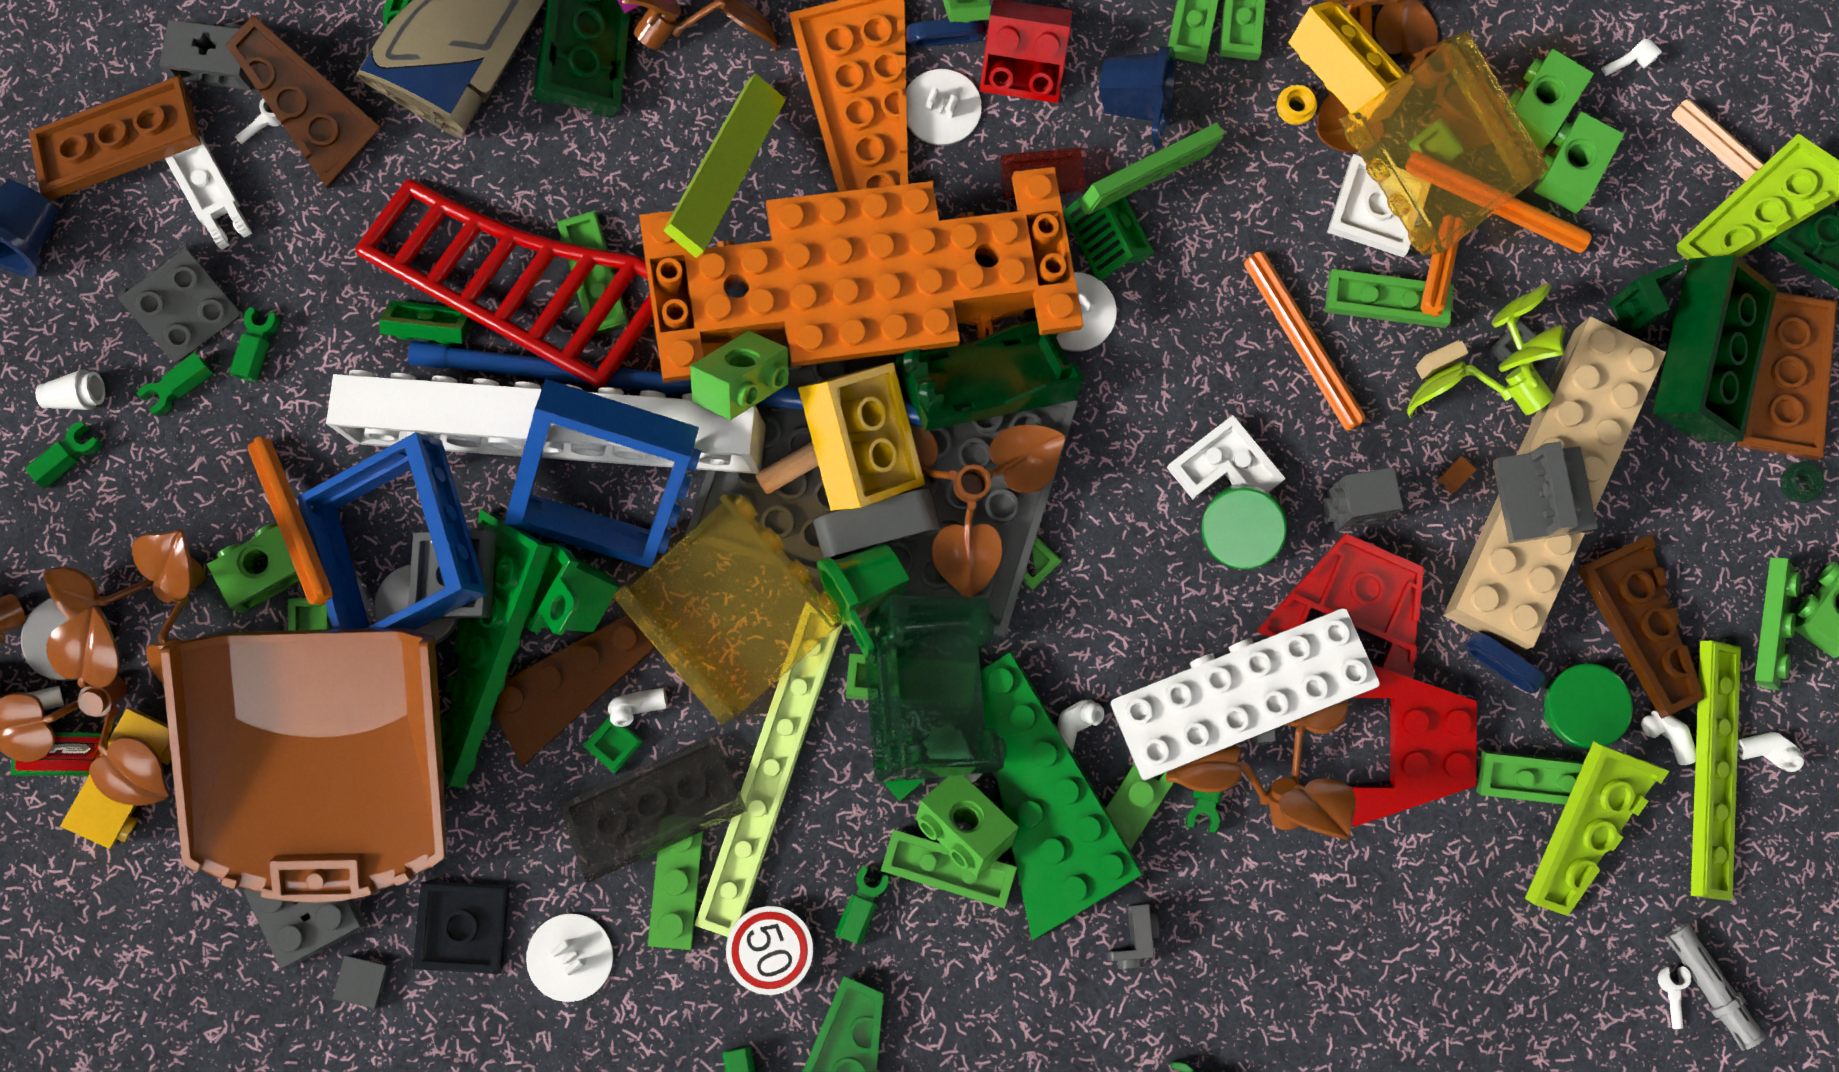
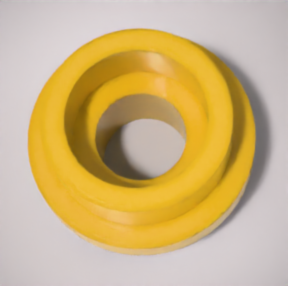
M1293 85L1285 88L1280 93L1276 109L1279 116L1285 122L1292 125H1302L1313 118L1317 110V100L1308 87ZM1297 101L1301 103L1303 110L1295 111L1290 107L1289 103Z

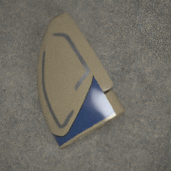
M412 0L390 21L381 33L356 75L373 89L456 138H462L478 112L481 103H486L492 90H494L546 0Z

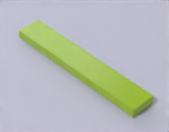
M756 73L745 84L663 229L668 236L695 258L705 251L786 101L781 94Z
M1713 640L1700 641L1698 681L1704 699L1698 701L1691 896L1732 900L1741 647Z

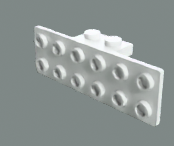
M1342 608L1256 643L1253 642L1252 638L1240 641L1228 647L1229 654L1216 659L1213 653L1202 656L1190 662L1191 669L1113 699L1110 705L1141 779L1148 780L1377 688L1379 680L1348 611Z

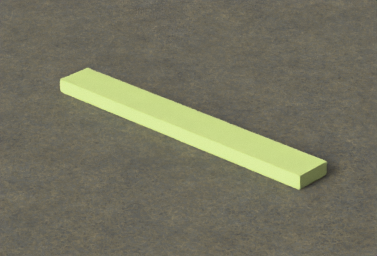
M806 601L694 926L728 937L735 923L745 915L843 628L834 610Z

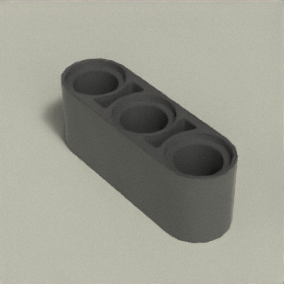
M920 489L892 496L861 508L832 512L820 516L813 521L822 557L829 556L834 561L883 544L893 547L930 537L942 530L930 489Z

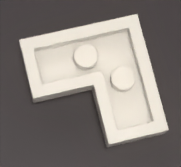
M1233 415L1167 466V469L1192 499L1196 498L1224 475L1232 485H1251L1264 489L1267 492L1272 491L1286 479Z

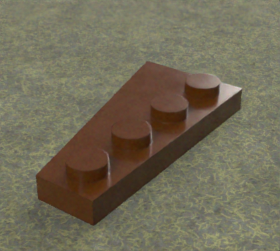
M254 15L225 44L327 188L336 181L382 130L378 124Z
M1650 534L1582 566L1577 571L1660 718L1663 719L1704 699L1688 646L1682 645L1677 629L1680 621L1676 608L1670 607L1664 587L1668 582L1663 567L1658 568L1653 549L1657 547L1653 535Z
M635 611L506 679L504 689L498 695L493 711L522 767H525L544 747L553 742L565 731L564 729L582 713L591 708L603 694L621 681L655 650Z

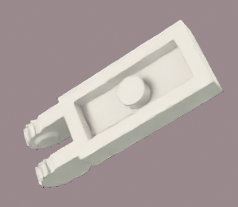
M200 136L202 145L167 157L165 160L198 220L206 226L217 246L223 250L230 246V244L228 243L227 235L215 219L228 213L236 231L244 238L252 234V231L238 209L240 204L205 141Z

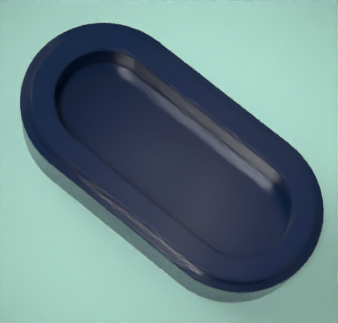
M949 19L917 22L906 27L907 43L912 47L973 43L984 39L986 36L985 20L965 23L950 22Z
M1473 632L1465 644L1466 651L1473 658L1521 690L1537 693L1546 680V677L1540 670L1485 634Z

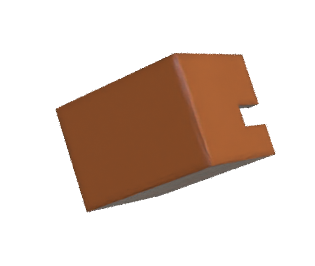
M1460 456L1436 481L1439 484H1444V488L1452 495L1477 469L1464 457Z

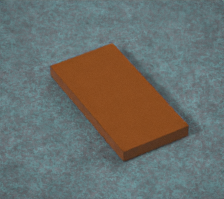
M181 75L28 131L40 194L49 201L202 145L187 83Z
M1783 292L1776 293L1743 442H1737V447L1814 460L1824 458L1838 301Z

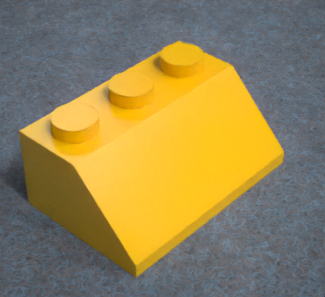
M894 362L829 378L798 388L831 511L861 508L925 485Z

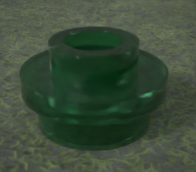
M1797 462L1788 466L1782 472L1780 478L1783 493L1787 498L1796 503H1808L1818 498L1823 491L1825 482L1821 470L1807 462ZM1797 476L1805 480V490H1801L1796 483Z

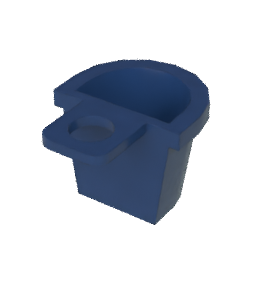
M1162 46L1158 53L1107 57L1103 64L1099 83V92L1105 114L1153 121L1152 139L1154 148L1157 149L1162 148L1165 127L1170 125L1176 81L1174 48Z
M9 178L0 188V268L20 276L33 277L42 268L40 255L56 222L58 210L54 204L39 192Z

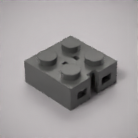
M248 889L243 890L280 969L291 968L368 927L355 898L343 901L299 902L295 904V902L263 898L260 892ZM302 917L308 918L309 920L304 922Z

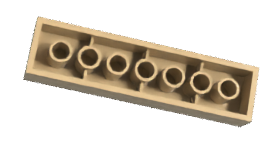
M1591 316L1574 329L1564 355L1550 381L1548 388L1553 393L1554 399L1536 412L1517 455L1532 453L1545 443L1559 441L1562 443V448L1581 446L1595 512L1666 352ZM1498 494L1443 616L1475 632L1485 634L1518 653L1534 647L1585 533L1509 544Z

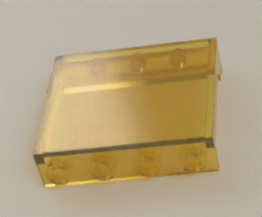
M1468 30L1443 39L1435 45L1440 47L1438 50L1356 112L1339 118L1345 129L1346 139L1360 153L1366 163L1368 175L1379 184L1387 197L1389 209L1394 215L1399 217L1408 232L1410 243L1416 250L1420 251L1422 256L1442 253L1448 250L1549 170V167Z
M723 494L719 498L722 503L635 583L624 585L612 596L721 725L734 721L843 623V620L837 615L841 611L838 604L826 592L823 591L821 594L817 592L809 582L813 579V576L808 569L797 559L792 562L782 551L785 547L782 539L771 528L768 527L764 530L754 519L758 513L751 503L741 495L736 498L735 495Z

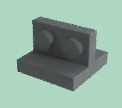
M1561 441L1545 443L1532 453L1500 457L1492 461L1509 544L1593 532L1598 529L1581 446L1562 448Z

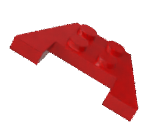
M1345 533L1259 626L1257 633L1271 637L1305 623L1310 609L1327 615L1344 608L1348 611L1355 628L1389 642L1380 667L1413 679L1414 662H1416L1417 655L1416 635L1417 623L1420 620L1424 567Z
M1372 665L1379 680V686L1353 698H1390V785L1350 786L1356 797V809L1351 826H1359L1476 787L1477 701Z

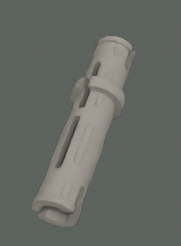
M1685 923L1667 933L1664 938L1675 950L1683 965L1689 970L1692 978L1707 997L1712 1006L1710 1008L1711 1013L1715 1018L1722 1020L1739 1045V1048L1742 1051L1748 1050L1764 1041L1766 1035L1745 1007V998L1740 992H1735L1711 955L1698 939L1691 925Z

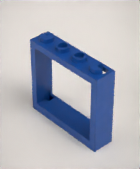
M545 379L532 417L504 525L651 569L656 554L665 555L672 533V531L666 529V526L675 528L682 505L675 502L676 498L681 500L686 498L692 478L691 475L685 474L686 470L693 472L696 470L702 451L694 448L699 427ZM551 424L674 461L650 530L532 494Z
M415 432L297 496L301 514L333 590V597L327 600L326 604L332 629L403 627L415 631L487 594L442 440ZM411 470L445 588L369 626L337 509Z

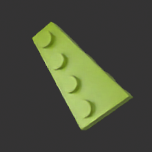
M1798 133L1676 245L1678 253L1689 261L1690 258L1736 255L1739 258L1839 200V160Z
M1593 741L1525 899L1534 905L1569 916L1599 873L1598 862L1606 852L1616 849L1623 839V836L1619 833L1632 814L1639 816L1649 802L1644 797L1655 781L1661 784L1670 771Z

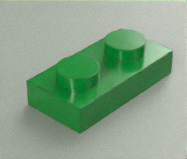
M391 300L379 319L380 334L395 336L403 340L417 338L435 340L440 344H462L472 326V319L448 306Z

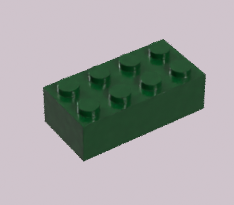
M1736 255L1690 258L1686 274L1681 282L1682 291L1677 312L1672 321V334L1668 351L1663 359L1664 368L1659 389L1654 397L1655 406L1653 413L1698 442H1743L1777 287Z

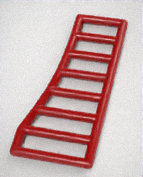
M407 179L403 182L355 249L359 257L596 388L607 386L653 319L649 294L599 368L596 369L583 362L578 357L635 275L638 274L648 280L645 259L636 255L561 242L517 229L447 198L414 179ZM414 197L431 208L396 256L393 257L376 248ZM446 215L464 223L463 228L428 275L409 266ZM480 231L499 238L500 241L461 294L443 284ZM517 245L537 251L538 253L495 313L476 303ZM555 256L578 261L529 331L510 321ZM596 265L619 268V271L563 350L544 340Z

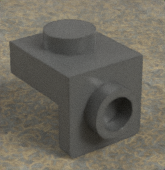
M1149 904L1127 906L1131 949L1106 951L1107 960L1117 961L1118 969L1144 967V958H1154L1153 939H1159V923L1157 913H1150Z

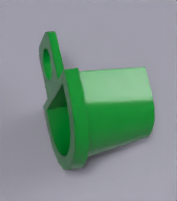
M545 543L552 547L549 556L550 563L546 573L542 575L535 594L534 608L525 621L526 626L530 631L539 633L541 628H549L552 633L557 635L564 634L566 630L594 632L619 587L610 575L576 559L565 546L556 543Z
M887 544L835 561L827 556L817 562V571L827 597L844 628L848 626L866 658L873 654L875 648L860 618L905 594L910 580L897 556Z

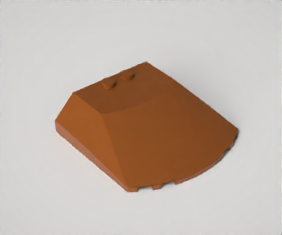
M403 627L242 631L173 642L161 649L182 864L196 873L201 869L221 879V885L234 890L239 886L260 892L261 897L267 899L320 903L372 895L374 891L395 884L398 886L408 882L413 876L429 867H433L447 855L445 799L435 636Z

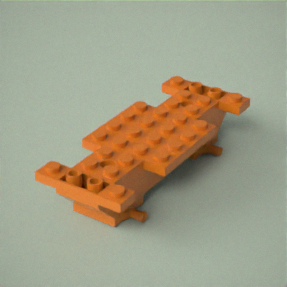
M1055 167L1015 171L1013 173L1012 183L1017 205L1016 212L974 216L973 212H968L967 216L965 213L957 215V219L940 221L933 181L766 200L770 241L734 245L733 241L727 240L726 246H724V241L716 244V247L706 248L697 258L663 231L674 211L639 215L663 383L691 380V364L747 331L754 332L781 345L782 341H787L790 365L794 367L905 353L916 349L928 350L958 346L960 338L957 324L964 323L976 326L978 338L981 339L994 333L992 323L1002 318L1023 315L1024 311L1034 307L1040 335L1081 330L1084 324ZM987 255L994 261L995 266L983 267L978 264L975 256ZM738 284L743 286L747 293L743 297L733 298L725 292V289L730 285Z

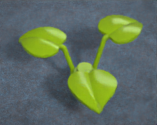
M1546 283L1530 293L1513 300L1491 322L1494 328L1507 322L1518 351L1508 356L1498 366L1501 372L1520 366L1505 378L1508 382L1507 387H1504L1475 366L1466 365L1462 361L1436 373L1420 386L1408 405V416L1411 418L1416 407L1447 391L1463 377L1469 375L1477 377L1499 392L1505 401L1513 397L1525 415H1531L1549 404L1554 399V395L1536 371L1532 362L1555 356H1563L1562 342L1565 329L1562 325H1557L1538 334L1524 344L1517 328V323L1520 315L1534 309L1548 296L1552 287L1551 284Z

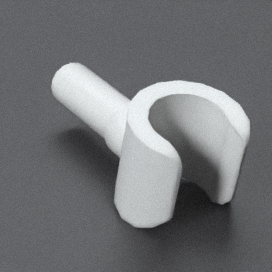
M1644 39L1629 53L1601 67V70L1607 76L1630 65L1635 60L1645 69L1657 59L1662 51L1652 40Z
M264 98L259 104L261 114L235 136L241 144L267 125L273 127L281 125L275 114L268 112L271 108Z
M1667 967L1659 972L1658 982L1661 988L1668 992L1672 1028L1682 1029L1681 990L1689 986L1691 974L1686 967H1679L1677 969L1679 983L1676 985L1671 981L1670 971Z

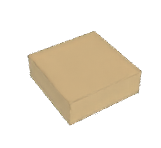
M1458 340L1425 355L1417 364L1416 370L1423 380L1447 367L1459 363L1468 354V351L1463 341L1459 342Z

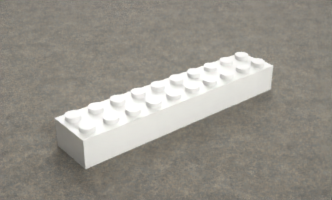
M350 370L349 375L333 374L326 424L353 444L389 447L417 432L442 440L445 451L522 457L534 410L542 389H540V385L531 382H515L514 387L499 386L498 382L489 379H474L473 384L457 383L458 380L447 376H432L431 381L416 380L415 376L405 373H391L390 378H379L368 371ZM567 385L582 390L580 387ZM608 387L599 388L598 393H593L698 426L699 430L694 445L695 449L702 450L696 467L698 470L757 474L762 469L766 425L756 406L729 420L693 403L692 393L683 394L682 399L666 398L664 393L650 390L641 391L640 396L624 395L622 390ZM551 424L542 457L670 468L674 464V461L555 424Z

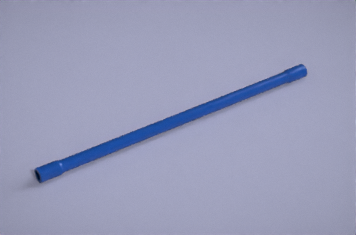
M412 341L408 349V362L414 366L439 369L456 368L589 384L543 358L453 348L446 344ZM589 364L596 369H598L600 366L596 364ZM621 367L618 368L606 386L639 391H658L664 394L681 396L692 393L691 380L663 383L661 372ZM783 387L756 404L804 410L798 388ZM904 399L909 424L923 427L911 401Z

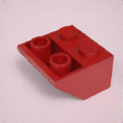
M993 0L979 92L1058 103L1071 27L1072 10L1007 0Z

